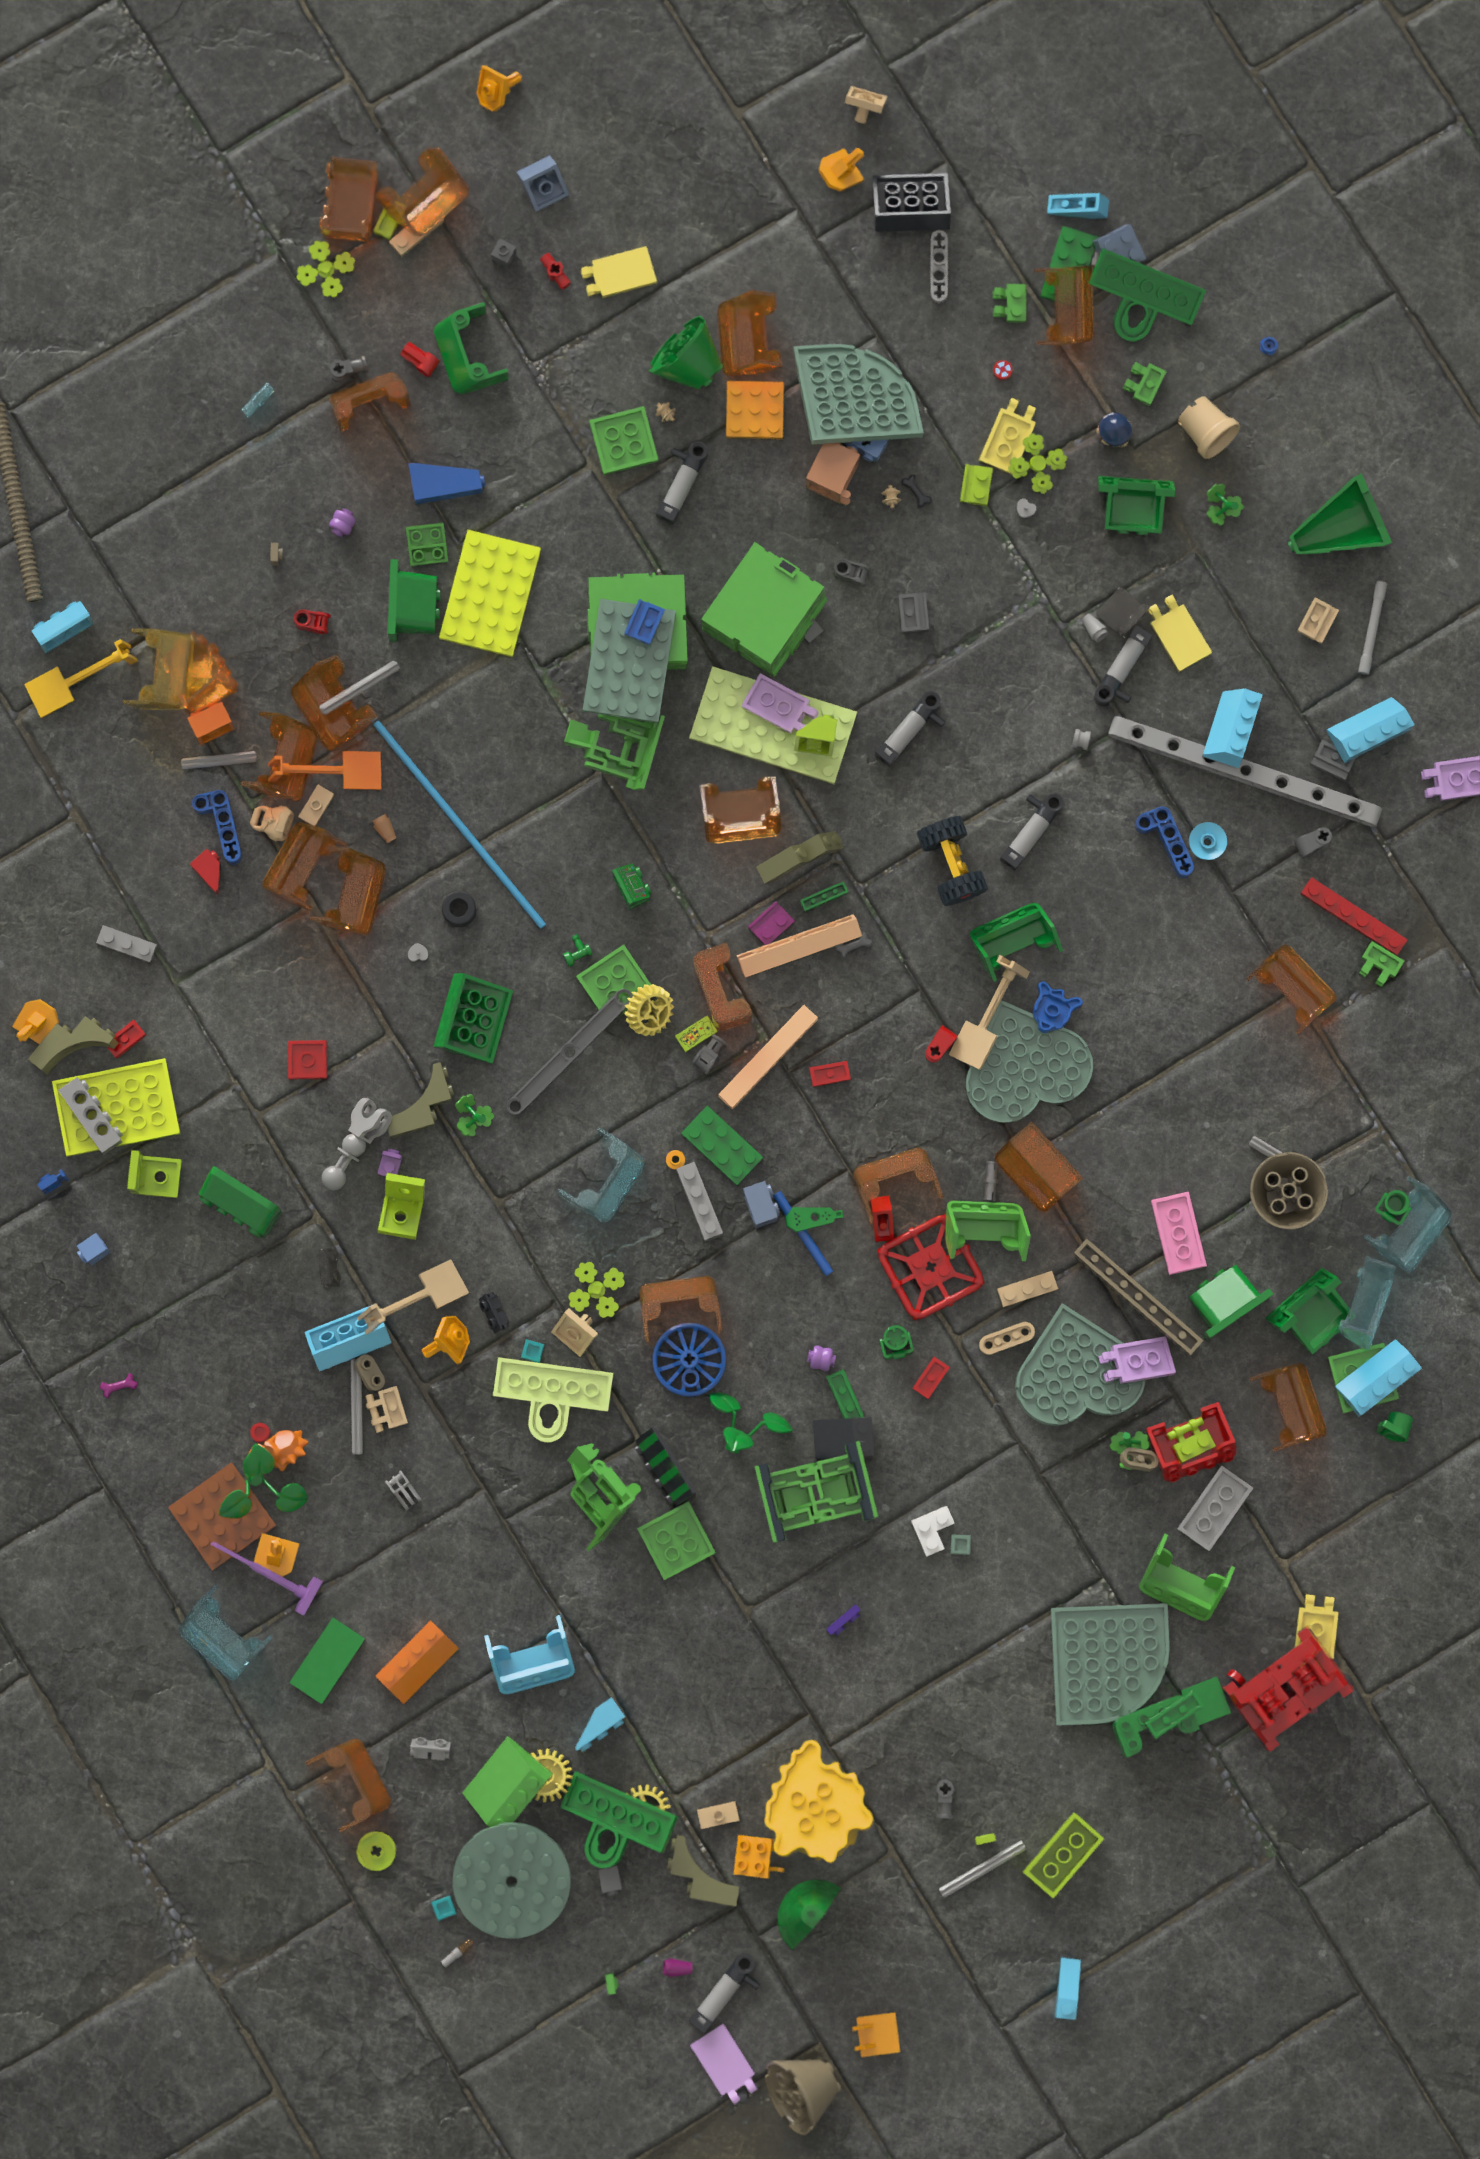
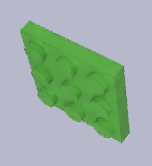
M644 406L589 420L603 475L658 462Z
M622 945L576 976L598 1010L620 989H627L632 993L637 992L638 987L643 988L644 985H651L625 945ZM624 992L619 995L621 1003L629 1001L627 999L630 998L628 993Z
M1384 1343L1327 1357L1335 1386L1385 1348ZM1397 1388L1375 1405L1399 1399ZM1336 1389L1342 1414L1353 1411Z
M689 1501L637 1528L664 1580L716 1553Z

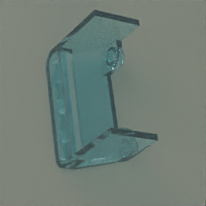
M599 1127L597 1130L598 1134L611 1142L609 1154L618 1163L598 1194L592 1190L585 1189L579 1193L577 1198H574L562 1189H559L558 1195L595 1219L607 1222L612 1219L641 1174L645 1162L643 1157L627 1144Z
M1410 1176L1406 1179L1414 1187L1408 1195L1409 1205L1412 1208L1404 1222L1396 1228L1391 1237L1382 1234L1375 1240L1368 1235L1364 1236L1378 1253L1408 1273L1417 1267L1452 1216L1451 1210L1431 1187Z
M1368 1256L1365 1258L1364 1268H1359L1357 1278L1360 1279L1348 1316L1345 1320H1341L1338 1330L1341 1331V1336L1359 1347L1370 1351L1392 1289L1396 1266Z
M215 1585L196 1603L180 1625L179 1632L184 1639L230 1680H236L261 1654L273 1636L269 1635L262 1643L254 1637H249L246 1641L242 1639L217 1616L220 1612V1606L212 1598L218 1589V1586Z

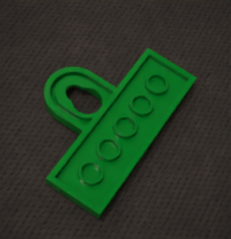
M1104 248L1088 282L1090 285L1122 297L1115 313L1113 324L1117 334L1128 341H1138L1144 338L1149 333L1157 312L1192 325L1206 293V290ZM1133 305H1142L1145 310L1143 320L1136 327H1129L1128 310Z
M578 1771L574 1772L570 1782L571 1786L568 1787L560 1808L593 1822L585 1843V1854L592 1865L598 1868H611L617 1865L622 1859L629 1839L664 1853L678 1816ZM606 1830H611L616 1837L615 1844L606 1854H601L598 1849L600 1837Z

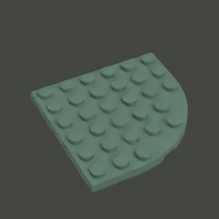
M825 344L793 347V356L811 444L923 437L924 432L915 393L910 383L906 382L903 378L902 372L887 359L867 349L865 351L855 349V346Z
M1168 1604L1051 1608L1056 1725L1100 1724L1115 1721L1119 1717L1136 1711L1150 1699L1161 1683L1168 1664Z

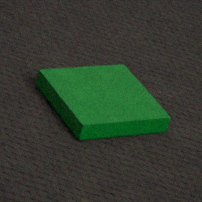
M1218 1677L1180 1690L1182 1696L1194 1690L1203 1703L1204 1707L1194 1713L1198 1725L1231 1713Z

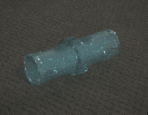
M266 382L256 394L251 396L252 399L241 411L250 418L260 406L262 407L265 404L264 401L275 389Z

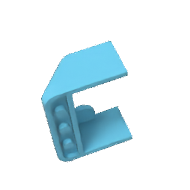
M560 1615L556 1616L559 1629L548 1633L546 1644L510 1653L506 1646L492 1647L489 1636H484L501 1693L511 1694L569 1678L574 1674L575 1669Z

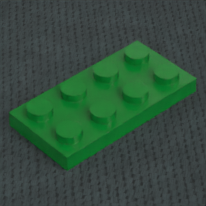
M1062 226L1040 295L1041 298L1076 308L1095 250L1093 240L1098 239L1097 236Z
M708 1106L681 1133L736 1186L763 1159L750 1144Z

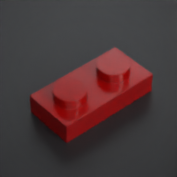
M132 1020L115 1034V1039L119 1042L115 1049L107 1048L118 1059L147 1035L137 1022Z
M847 1061L809 1068L813 1087L851 1080Z
M933 1357L912 1389L926 1399H929L950 1367L936 1357Z

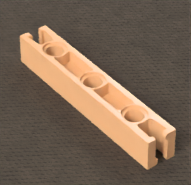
M852 914L739 954L737 958L742 973L745 977L856 939L861 937L862 934L857 919Z
M803 1005L718 1094V1097L733 1110L815 1024L818 1017Z

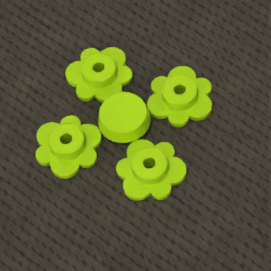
M315 241L314 245L309 247V252L312 254V259H318L321 263L318 265L317 270L312 268L311 265L300 266L297 270V280L301 281L303 286H308L310 283L316 282L315 277L319 273L320 276L326 278L325 282L321 284L323 295L326 297H337L338 293L343 291V286L338 278L334 279L331 277L334 273V268L340 270L341 273H346V271L352 272L355 259L348 252H344L342 255L336 256L333 266L331 262L325 261L326 256L330 255L329 244L325 241Z
M1031 433L1029 437L1023 439V444L1026 446L1025 451L1031 452L1035 456L1030 459V464L1023 457L1018 459L1012 458L1010 460L1011 466L1008 467V470L1012 472L1014 478L1026 476L1027 470L1031 467L1033 471L1038 472L1036 477H1033L1031 480L1033 483L1032 489L1034 492L1040 491V493L1044 494L1052 488L1053 484L1050 481V476L1045 475L1041 471L1045 469L1046 464L1051 466L1052 470L1057 468L1060 470L1064 469L1067 456L1063 455L1061 449H1056L1055 451H1050L1048 453L1049 457L1045 460L1043 456L1038 455L1040 450L1044 448L1042 444L1043 437L1041 435L1035 436V434Z
M592 1262L580 1263L579 1268L575 1270L576 1277H579L581 1283L586 1281L591 1284L588 1287V1293L578 1289L576 1293L571 1292L569 1294L570 1307H575L576 1311L581 1312L584 1310V1307L589 1306L588 1300L590 1296L596 1299L600 1298L599 1304L596 1305L600 1317H613L614 1312L618 1310L619 1306L614 1302L613 1297L607 1299V1297L603 1296L605 1294V1287H611L612 1290L623 1287L625 1284L622 1279L624 1274L618 1272L616 1268H611L609 1272L604 1274L605 1280L603 1284L599 1281L593 1282L594 1276L597 1275L594 1264Z

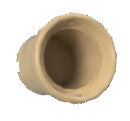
M1203 396L1195 400L1196 405L1193 407L1189 405L1178 419V423L1198 446L1197 451L1204 459H1210L1231 443L1239 432L1240 424L1234 418L1227 417Z

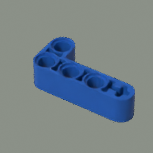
M216 790L195 796L192 800L195 812L200 815L214 812L226 861L231 865L239 864L242 860V852L227 794L222 790ZM218 796L225 798L222 804L215 803V799ZM199 801H205L206 806L199 809L196 807ZM227 814L229 815V820L224 823L220 822V816ZM228 832L234 834L233 839L230 841L224 840V835ZM233 846L236 854L234 859L230 856L231 851L229 847Z
M1161 806L1138 816L1135 822L1137 832L1145 834L1157 830L1177 876L1180 878L1189 877L1194 869V865L1170 810ZM1157 813H1164L1167 817L1166 820H1159ZM1139 821H1148L1149 827H1141ZM1172 830L1174 837H1166L1164 831ZM1179 847L1182 854H1173L1172 848ZM1182 863L1184 867H1189L1187 872H1185V870H1180L1182 867Z

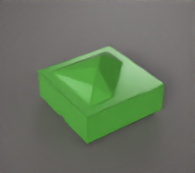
M606 1974L607 1992L609 1995L616 1994L619 1985L618 1980L613 1974Z

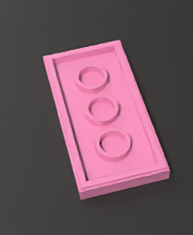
M1189 1192L1151 1200L1169 1275L1207 1267Z

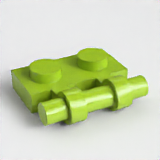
M1201 1417L1196 1420L1191 1419L1188 1421V1424L1181 1427L1177 1426L1172 1429L1173 1431L1167 1433L1169 1440L1176 1438L1178 1441L1172 1448L1180 1463H1184L1216 1447L1207 1429L1202 1432L1199 1431L1198 1427L1204 1424ZM1191 1431L1193 1436L1185 1439L1183 1434Z

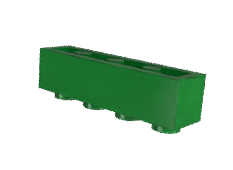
M843 881L801 899L800 904L804 913L847 895L848 890Z

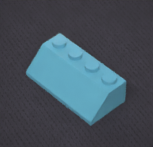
M1248 689L1223 691L1203 757L1239 768L1263 694Z
M1391 697L1326 731L1343 762L1346 763L1408 732L1414 726V723L1406 708Z
M366 1307L306 1331L305 1335L319 1371L329 1369L332 1366L392 1343L384 1322L373 1332L366 1334L365 1330L368 1329L365 1320L359 1321L357 1318L369 1308Z
M1395 1339L1338 1383L1335 1388L1359 1417L1422 1368L1410 1352Z

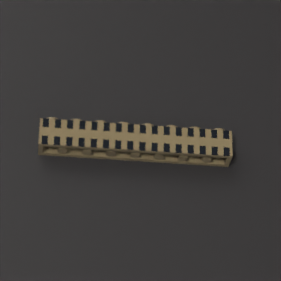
M1088 1239L1074 1252L1073 1256L1188 1357L1203 1342L1197 1334Z

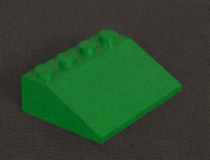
M454 973L433 1047L493 1064L513 990L464 973Z

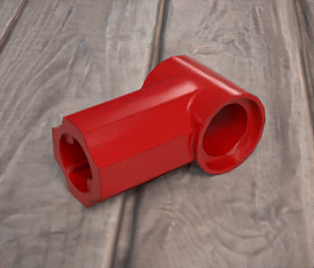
M410 341L404 346L400 354L401 357L416 366V369L426 377H430L440 363L439 359L429 352L425 353Z

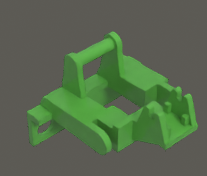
M599 714V719L610 722L608 732L624 736L623 741L625 743L620 758L610 755L611 750L596 746L600 731L587 730L588 725L570 720L564 742L566 746H571L572 748L586 749L583 759L593 762L585 761V767L627 780L625 788L635 791L645 788L665 716L660 715L658 723L646 721L643 723L634 719ZM639 743L634 762L628 761L632 744Z
M592 1443L578 1446L567 1460L571 1464L577 1481L572 1488L571 1497L597 1527V1530L594 1532L596 1537L586 1548L588 1551L606 1538L634 1502V1497L641 1491L640 1486L636 1483L626 1487L611 1467L608 1468L604 1462L596 1460L591 1464V1461L599 1452L598 1449H592L594 1447ZM593 1472L599 1477L596 1482L597 1486L612 1502L607 1506L598 1496L597 1488L589 1479Z

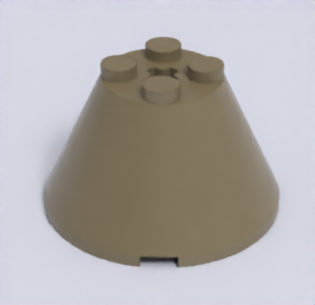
M1287 1152L1275 1154L1259 1165L1252 1177L1250 1195L1256 1212L1267 1223L1281 1229H1297L1310 1224L1321 1214L1327 1201L1328 1190L1323 1171L1312 1159L1299 1153ZM1285 1191L1289 1192L1288 1196L1284 1194Z
M821 2060L772 2061L766 2066V2069H768V2074L765 2075L766 2086L777 2112L781 2118H787L791 2123L789 2127L796 2133L801 2135L810 2133L837 2095V2092L841 2091L840 2084L833 2075L834 2069L832 2065Z

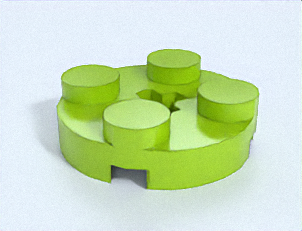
M370 1832L361 1838L357 1848V1857L359 1862L367 1869L374 1871L384 1870L395 1859L396 1846L389 1835L383 1832ZM375 1845L377 1848H382L379 1857L371 1854L373 1851L372 1847Z

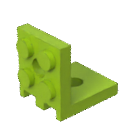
M132 1150L127 1189L132 1194L178 1198L182 1160L143 1156L140 1151ZM158 1172L166 1174V1179L163 1182L155 1180Z
M387 1173L385 1179V1198L378 1233L416 1240L424 1202L425 1179ZM403 1214L406 1219L404 1221H397L395 1216Z

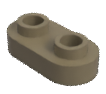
M370 1355L357 1357L354 1366L366 1388L370 1391L382 1389L385 1384V1378L375 1360ZM365 1361L368 1362L367 1368L364 1366ZM375 1377L378 1379L377 1384L374 1383Z
M1130 1447L1126 1448L1120 1455L1122 1465L1130 1469L1152 1471L1159 1463L1156 1454L1148 1450Z

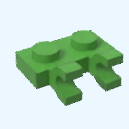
M1007 284L1006 289L995 287L993 299H1006V308L994 306L993 317H1006V322L1025 323L1026 284Z
M1135 362L1130 372L1143 377L1139 384L1127 379L1122 389L1134 392L1133 399L1150 406L1166 371L1150 363L1146 368Z
M1372 941L1361 958L1366 962L1358 974L1366 977L1372 966L1378 968L1382 973L1375 984L1382 987L1388 976L1392 978L1396 976L1404 960Z

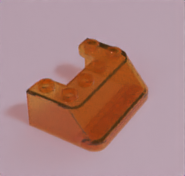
M428 147L420 154L418 162L425 175L399 197L391 187H383L375 194V197L390 217L415 236L425 235L469 194L467 183L440 147Z
M751 290L719 305L717 310L721 362L723 364L722 371L725 375L764 374L782 367L781 353L778 350L768 351L765 316L772 314L777 308L776 293Z
M338 655L316 662L291 689L292 698L324 747L330 751L339 748L364 732L378 718L371 706L364 705L357 709L352 700L327 715L321 713L319 708L321 704L345 690L338 680L345 671L344 664Z

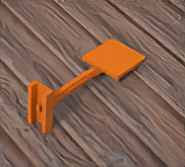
M343 751V766L289 765V763H283L282 756H274L268 763V767H272V771H274L268 778V782H276L282 775H289V773L342 774L343 789L381 790V752Z

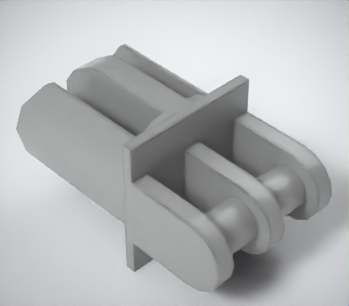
M400 1470V1474L392 1476L393 1479L385 1482L407 1511L409 1508L399 1495L400 1492L405 1495L411 1505L415 1503L405 1490L407 1487L418 1501L422 1499ZM404 1478L406 1483L401 1486L398 1481ZM397 1483L400 1488L394 1491L392 1486Z

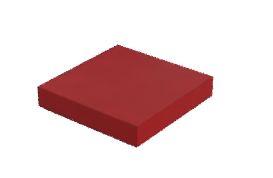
M327 1040L288 1041L289 1080L327 1079Z

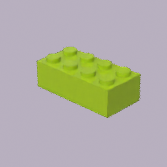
M1072 1813L1023 1870V1873L1051 1898H1054L1104 1838L1076 1813Z

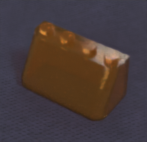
M1030 1122L1013 1136L995 1154V1161L998 1162L1001 1169L1029 1200L1043 1212L1048 1211L1083 1179L1079 1172L1074 1169L1033 1122Z

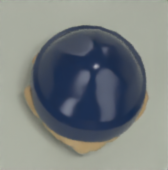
M1110 413L1101 419L1096 432L1102 438V443L1113 447L1126 446L1132 435V427L1130 421L1122 414Z

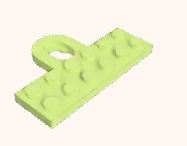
M498 1357L493 1396L531 1401L528 1421L530 1432L536 1439L542 1442H554L560 1439L567 1429L570 1407L608 1412L613 1373ZM546 1404L555 1405L559 1411L558 1418L549 1429L543 1427L540 1417V1410Z

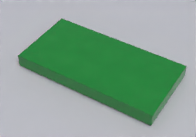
M332 1618L289 1683L323 1704L365 1641V1638L335 1618Z

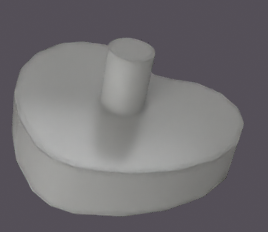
M1026 499L1018 501L1017 513L1021 518H1028L1035 514V504L1029 503Z
M416 943L409 949L408 958L412 962L417 960L425 961L428 958V951L423 945Z

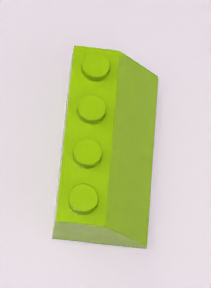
M831 715L818 716L796 732L794 751L832 757L837 719H834V716Z

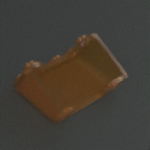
M191 631L159 660L165 672L178 681L185 694L184 696L180 693L178 697L183 706L192 713H196L238 692L237 687L239 686L231 677L232 672L225 666V659L218 653L220 651L214 643H208V640L202 634L198 635L194 631Z

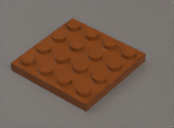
M232 1462L168 1507L212 1571L233 1557L211 1545L212 1541L238 1554L259 1539L262 1533L266 1534L276 1527V1524L251 1489L250 1495L247 1498L252 1501V1507L245 1516L236 1519L219 1516L220 1506L231 1492L242 1490L244 1494L246 1493L245 1480Z

